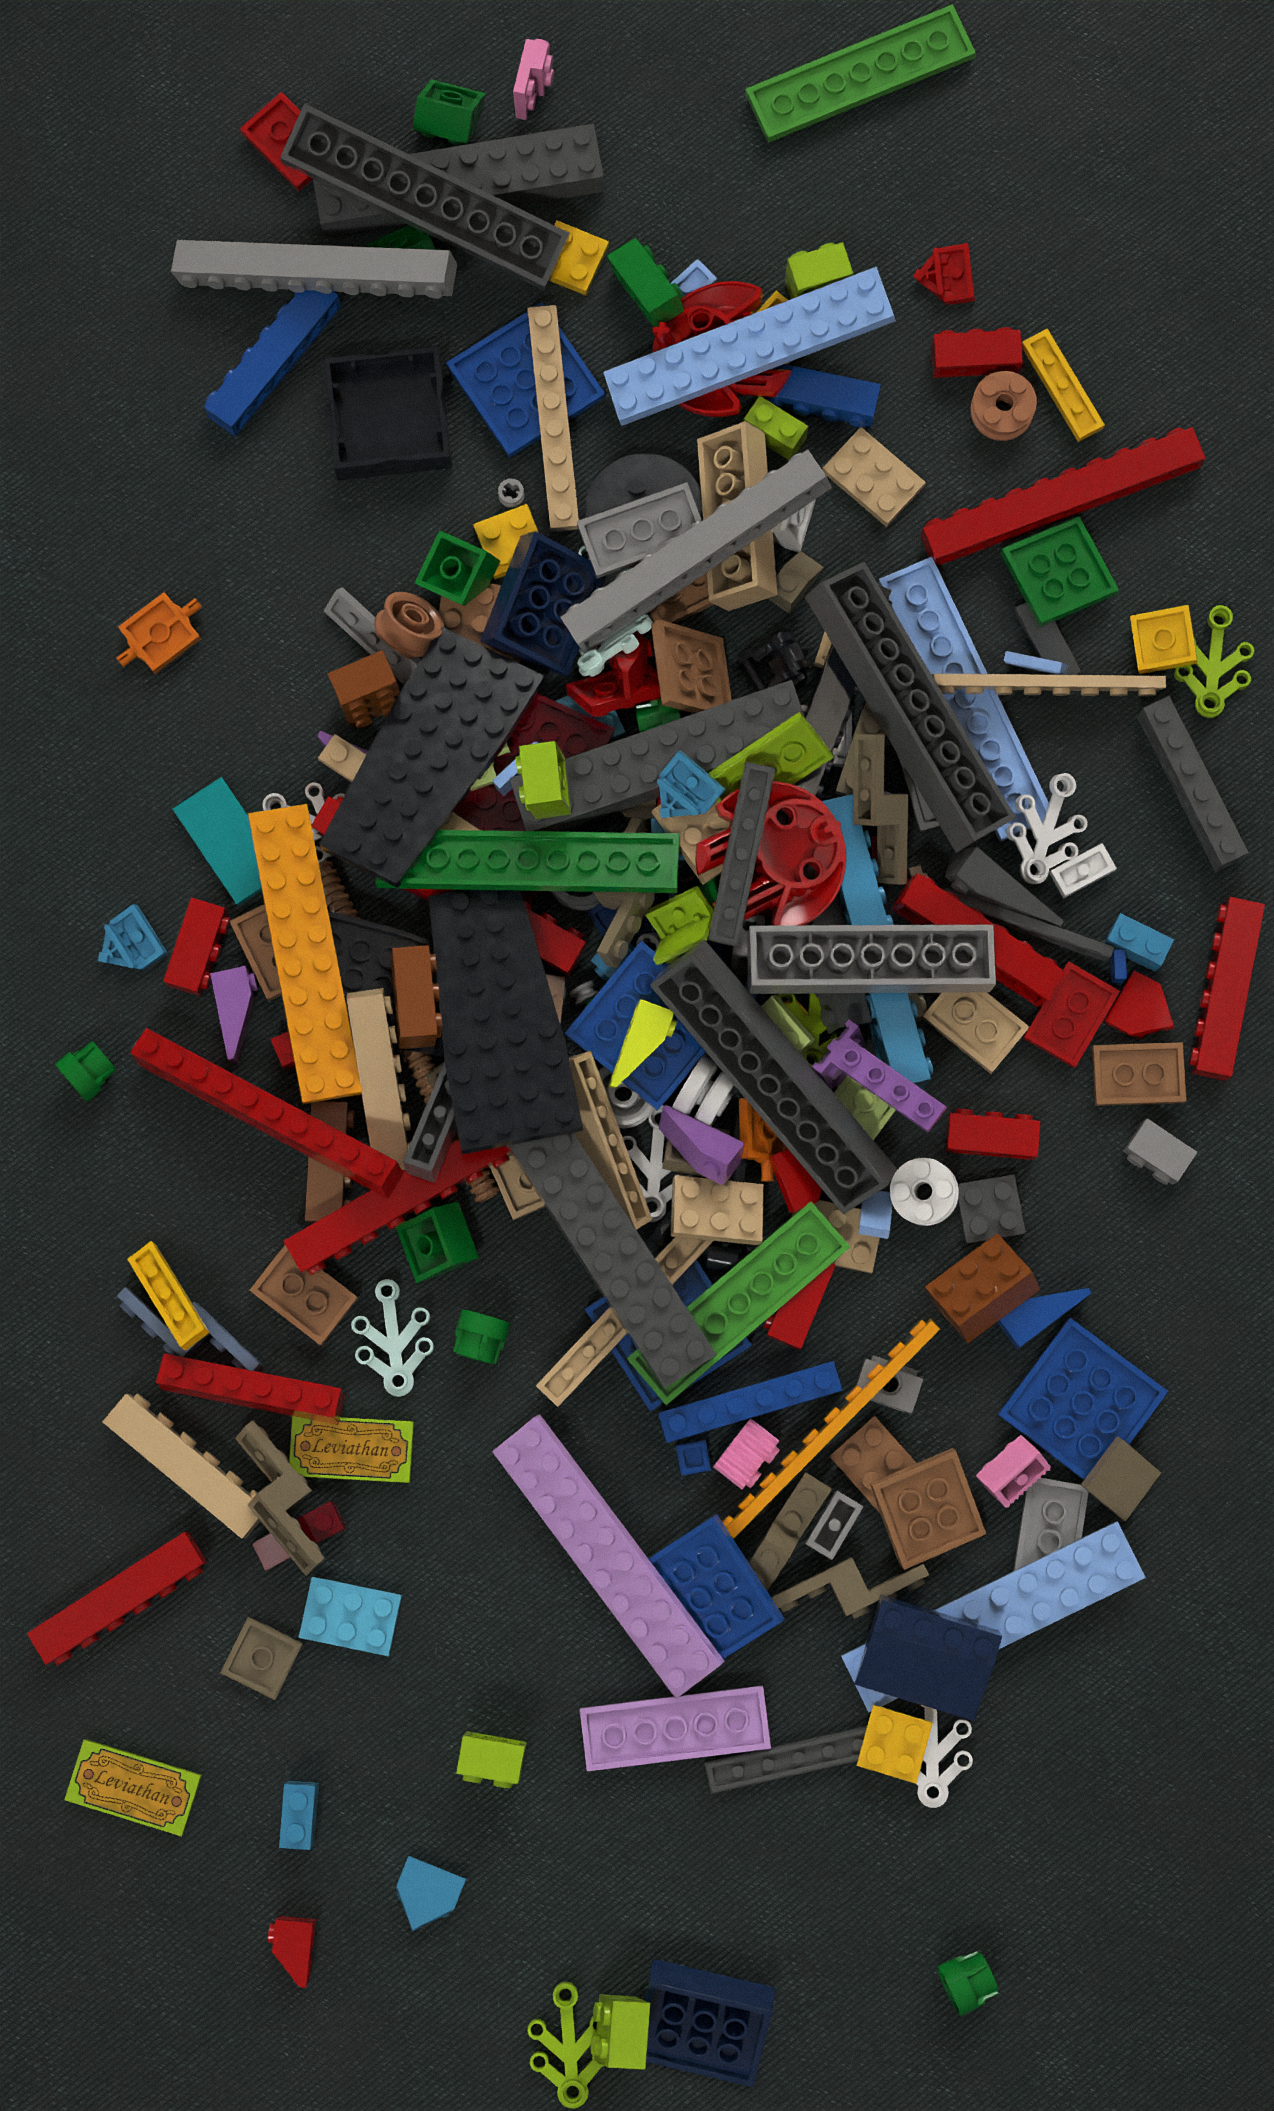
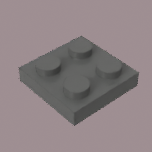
M1015 1174L958 1184V1208L965 1244L987 1241L997 1233L1001 1238L1026 1234Z

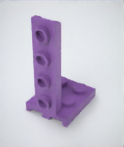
M848 1019L845 1023V1030L837 1040L833 1039L827 1047L828 1052L819 1063L815 1062L812 1068L831 1091L835 1086L839 1087L845 1077L849 1076L929 1133L947 1107L865 1049L866 1043L858 1025Z

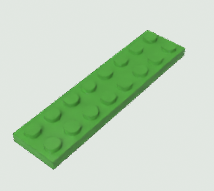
M952 4L748 87L745 90V94L769 143L975 58L976 52Z
M809 1202L686 1307L717 1354L716 1356L665 1389H662L638 1350L632 1353L627 1360L665 1405L669 1404L829 1265L850 1249L849 1244L812 1202Z

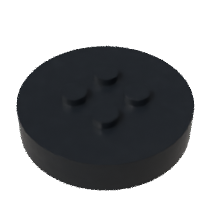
M635 454L614 461L597 475L588 491L586 515L588 518L688 482L701 520H703L701 492L690 472L676 461L656 454Z

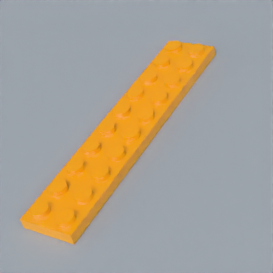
M303 804L248 813L302 1104L362 1094L363 1091L360 1085L355 1049L308 806Z

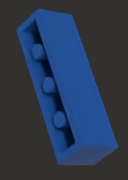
M786 364L772 368L792 371L787 383L776 397L761 396L780 409L792 410L793 413L800 416H808L809 414L821 416L823 420L829 422L845 421L857 428L872 427L881 384Z

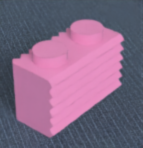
M750 1418L713 1468L741 1490L745 1485L751 1488L761 1476V1473L757 1471L764 1461L770 1464L780 1451L776 1447L779 1440Z
M1020 1435L1017 1439L1008 1443L996 1458L986 1463L976 1477L1007 1508L1010 1506V1503H1014V1500L1019 1498V1495H1023V1492L1027 1491L1028 1487H1032V1484L1036 1483L1037 1479H1041V1476L1045 1475L1046 1471H1050L1051 1466L1041 1453Z

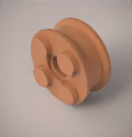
M999 371L986 376L975 389L970 408L972 421L978 431L990 439L1007 441L1017 438L1031 424L1037 405L1036 394L1029 381L1015 372ZM998 402H1006L1011 409L1002 411L998 409L996 404Z
M407 592L390 594L385 601V609L381 610L374 620L376 636L408 659L424 656L433 640L442 634L441 628L444 627L441 615L429 602Z

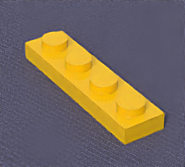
M1045 329L1022 341V349L1076 440L1080 442L1102 430L1105 424L1049 330Z
M150 1241L127 1259L183 1350L186 1351L210 1333L156 1244Z

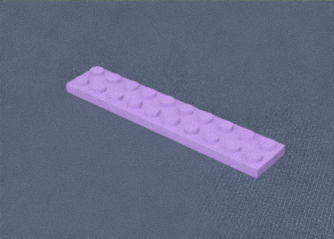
M540 1414L532 1418L492 1451L676 1699L725 1662Z

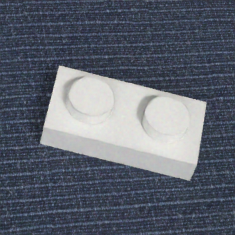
M1100 844L1056 867L1049 874L1063 898H1066L1111 874L1117 868L1104 845Z

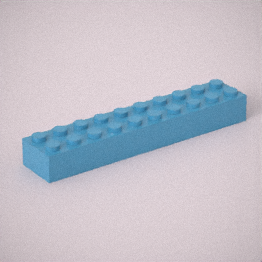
M853 794L822 801L834 815L836 821L839 820L841 823L840 829L845 842L846 868L838 895L846 925H894L891 915H886L883 904H886L885 891L882 886L878 887L876 876L879 875L875 858H870L868 848H871L869 833L867 830L863 831L862 825H853ZM864 993L872 1020L868 1027L876 1057L923 1090L931 1080L930 1075H933V1066L930 1058H925L922 1047L925 1046V1037L922 1029H917L914 1018H917L918 1014L914 1000H909L908 993Z

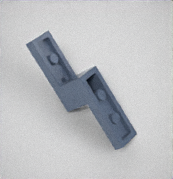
M125 1287L117 1295L123 1301L119 1306L130 1317L133 1318L137 1315L144 1321L141 1327L151 1337L155 1338L158 1335L166 1343L163 1348L170 1355L188 1358L211 1334L213 1337L209 1341L222 1353L227 1349L235 1357L231 1362L237 1368L257 1372L263 1366L196 1302L192 1304L210 1333L185 1351L179 1346L167 1324L131 1289Z

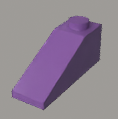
M246 966L210 973L227 1058L231 1064L238 1063L255 1002L253 991L258 990L255 973L250 974Z
M666 1104L664 1105L659 1124L660 1131L697 1173L724 1185L740 1165L745 1143Z

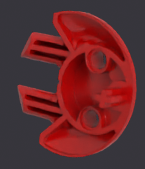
M725 281L709 284L690 292L681 299L684 312L666 323L660 322L659 327H653L655 339L652 353L752 315L762 303V288L745 282ZM707 324L705 327L699 328L701 325ZM769 369L678 405L685 410L703 416L723 417L739 414L742 408L741 402L738 399L740 395L776 397L787 383L792 371Z
M772 782L756 858L757 867L755 869L759 877L756 878V882L751 884L743 921L770 908L773 910L772 926H803L817 918L829 907L841 887L846 868V848L840 829L841 823L839 820L836 821L834 815L820 799L801 787L785 782ZM739 789L727 795L715 806L718 817L730 822V827L696 844L695 862L698 876L724 863ZM778 811H783L787 814L788 824L786 826L781 825L777 821L776 815ZM805 864L810 865L814 869L815 875L813 880L807 879L804 876L803 867Z

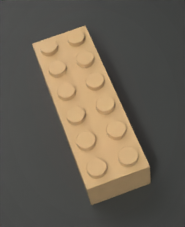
M746 421L697 439L703 520L712 515L720 505L728 504L737 498L745 488L753 487L762 481L768 473L765 433ZM772 529L707 572L709 602L727 611H731L777 595Z

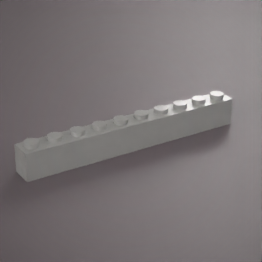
M177 240L171 272L181 285L188 288H195L199 285L209 286L214 289H222L224 287H236L240 290L262 288L266 291L289 289L297 293L304 292V290H316L323 294L339 291L350 295H357L359 292L371 293L376 296H385L386 294H399L403 297L426 295L437 299L442 296H452L457 262L450 250Z
M809 450L792 456L788 463L780 469L767 473L762 481L753 487L742 490L737 498L728 504H722L717 507L712 515L703 521L700 520L692 524L687 532L667 541L662 549L642 558L640 563L631 570L621 572L613 582L605 587L596 589L588 599L580 604L571 606L566 611V614L560 618L584 653L595 649L830 490L832 487L827 476Z

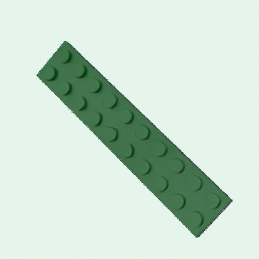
M438 830L435 834L436 839L430 846L427 845L418 857L417 864L413 869L410 868L400 881L401 885L398 887V889L677 893L680 836L679 833ZM376 878L377 888H396Z

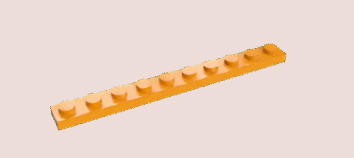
M931 1318L926 1323L920 1320L909 1332L912 1337L905 1344L900 1341L888 1353L891 1359L884 1366L878 1363L867 1374L870 1380L862 1388L856 1385L846 1395L845 1399L848 1402L840 1410L835 1407L823 1419L827 1424L819 1432L814 1428L802 1440L805 1446L798 1453L792 1450L781 1462L784 1467L776 1475L771 1472L759 1484L763 1489L755 1497L750 1493L738 1505L741 1511L734 1518L728 1515L722 1521L733 1539L940 1330L939 1326Z

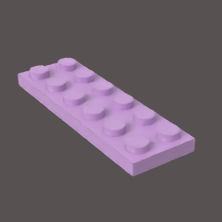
M763 1685L681 1695L677 1699L672 1696L580 1708L587 1771L771 1749Z

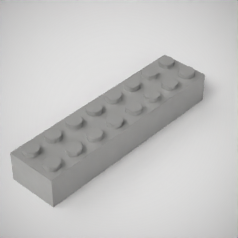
M993 925L750 926L747 933L748 992L750 994L990 992L996 985Z

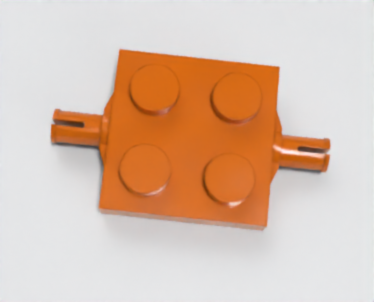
M163 592L118 626L121 633L127 639L130 648L116 657V659L125 667L138 657L156 674L201 640L198 633L191 626L189 617L202 609V606L194 598L183 608H180Z
M745 1098L739 1099L740 1141L745 1143L741 1159L755 1160L760 1163L761 1181L772 1182L774 1181L773 1169L768 1157L788 1148Z

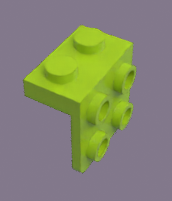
M698 886L647 909L645 916L661 938L653 958L656 965L664 962L670 964L703 939L707 941L713 908Z

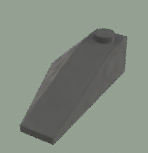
M978 847L962 849L957 853L953 851L945 877L952 882L951 887L958 893L989 902L1056 927L1063 924L1064 921Z

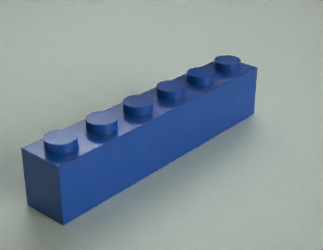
M304 290L301 293L295 292V297L290 303L284 304L279 309L277 319L272 325H267L261 331L259 341L254 347H249L243 353L241 363L236 369H231L225 375L223 384L218 391H213L207 397L204 408L211 420L234 437L238 435L342 307L340 298L335 292L332 291L329 294H323L316 290Z
M834 1361L663 1411L658 1413L666 1443H670L842 1391Z

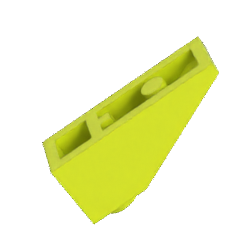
M641 999L637 1002L608 1087L616 1088L665 1040L666 1036L672 1037L677 1020L672 1019L674 1013L670 1009Z

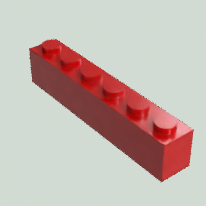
M917 873L909 879L891 910L914 925H993L996 980L1037 1007L1049 1001L1065 972L1058 967V964L1053 959L1041 956L1033 950L1029 943L1017 940L1009 934L1005 927L993 924L984 918L985 916L981 911L969 908L960 902L957 895L952 892H945L928 876Z
M1229 897L1224 905H1219L1216 921L1220 922L1219 933H1214L1211 942V950L1215 951L1213 962H1208L1205 978L1209 979L1208 989L1203 990L1200 999V1007H1203L1204 1010L1202 1019H1197L1194 1036H1198L1196 1048L1192 1047L1189 1055L1188 1064L1193 1065L1191 1074L1224 1081L1232 1077L1265 904Z
M165 1353L163 1354L156 1381L158 1386L164 1391L339 1425L345 1394L341 1388Z
M183 1532L28 1632L27 1635L45 1665L55 1662L59 1666L73 1657L70 1651L80 1645L85 1649L98 1641L97 1634L106 1628L109 1632L117 1629L125 1623L123 1617L129 1613L134 1612L135 1615H138L152 1606L149 1601L157 1595L164 1598L178 1588L175 1585L177 1582L184 1578L189 1582L202 1574L204 1571L201 1567L208 1562L191 1534Z

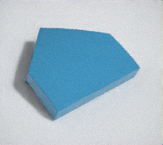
M678 751L660 773V779L657 780L660 790L661 818L705 814L726 789L686 754Z
M133 904L110 920L109 925L105 924V938L102 952H99L98 961L144 970L163 958L168 952L139 906Z
M408 1856L396 1889L398 1891V1899L402 1903L411 1930L415 1931L432 1921L449 1916V1913L455 1909L466 1879Z

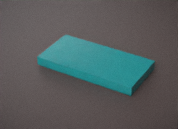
M222 777L173 808V811L237 906L262 891L248 815Z

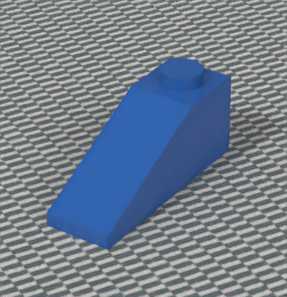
M1089 1288L1029 1298L996 1323L1017 1349L1092 1292Z

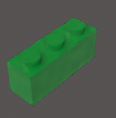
M635 237L607 255L613 274L653 327H659L660 322L666 323L684 312L681 299L684 296L675 282L670 284L668 273L662 264L656 265L654 263L655 257L647 245L642 247Z

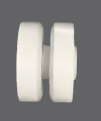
M704 1054L685 1082L672 1108L690 1116L695 1107L699 1105L700 1107L694 1119L712 1127L730 1102L735 1086L723 1071L715 1082L712 1081L718 1065L712 1058Z

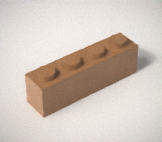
M319 1101L311 1103V1116L349 1135V1128H354L355 1110H350L348 1102ZM309 1156L305 1221L313 1224L350 1203V1200L346 1199V1188H351L352 1179Z

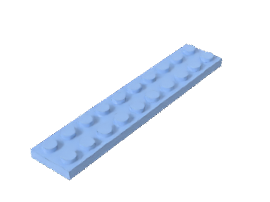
M874 267L604 371V376L619 422L623 426L890 324L896 320L877 267Z
M929 557L879 579V585L892 590L888 599L892 601L891 607L931 675L987 674L933 557ZM955 690L954 694H943L1016 817L995 830L999 841L1008 839L1006 829L1012 823H1022L1026 827V831L1031 829L1024 813L1019 812L1015 807V801L1021 795H1031L1034 798L1035 809L1043 824L1049 802L998 695H995V690H984V694L968 695L966 690ZM1025 798L1022 800V806L1024 809H1027L1029 806V803ZM1016 826L1013 828L1014 836L1020 834V830Z
M1116 1521L933 1611L999 1630L1002 1635L1000 1649L1146 1577L1119 1523ZM866 1643L841 1655L854 1683ZM855 1685L868 1712L872 1711L873 1704L883 1706L898 1699L897 1697Z

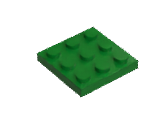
M1080 516L1001 550L1000 554L1039 627L1113 597L1119 591Z

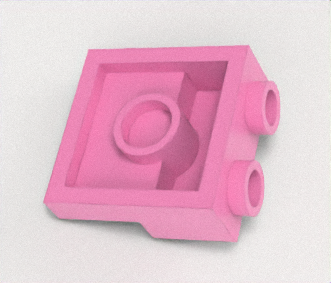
M526 39L513 90L515 116L518 119L527 120L529 110H534L537 95L544 97L546 87L552 86L554 69H552L553 56L549 55L550 43L543 39Z

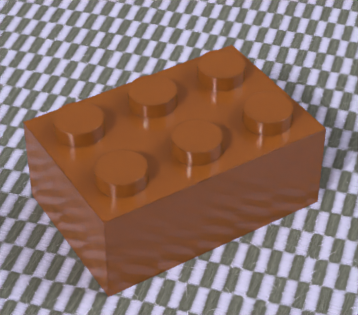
M383 650L327 673L350 729L353 727H366L373 722L372 719L381 715L387 717L400 693L397 681Z
M429 945L392 948L391 972L399 1049L435 1047L436 1039L441 1037L442 1031L441 1014L435 1013V1008H438L440 1000L438 983L433 984L432 979H435V972H437L435 954H430Z
M998 1233L925 1286L935 1307L967 1344L1040 1291L1031 1269Z

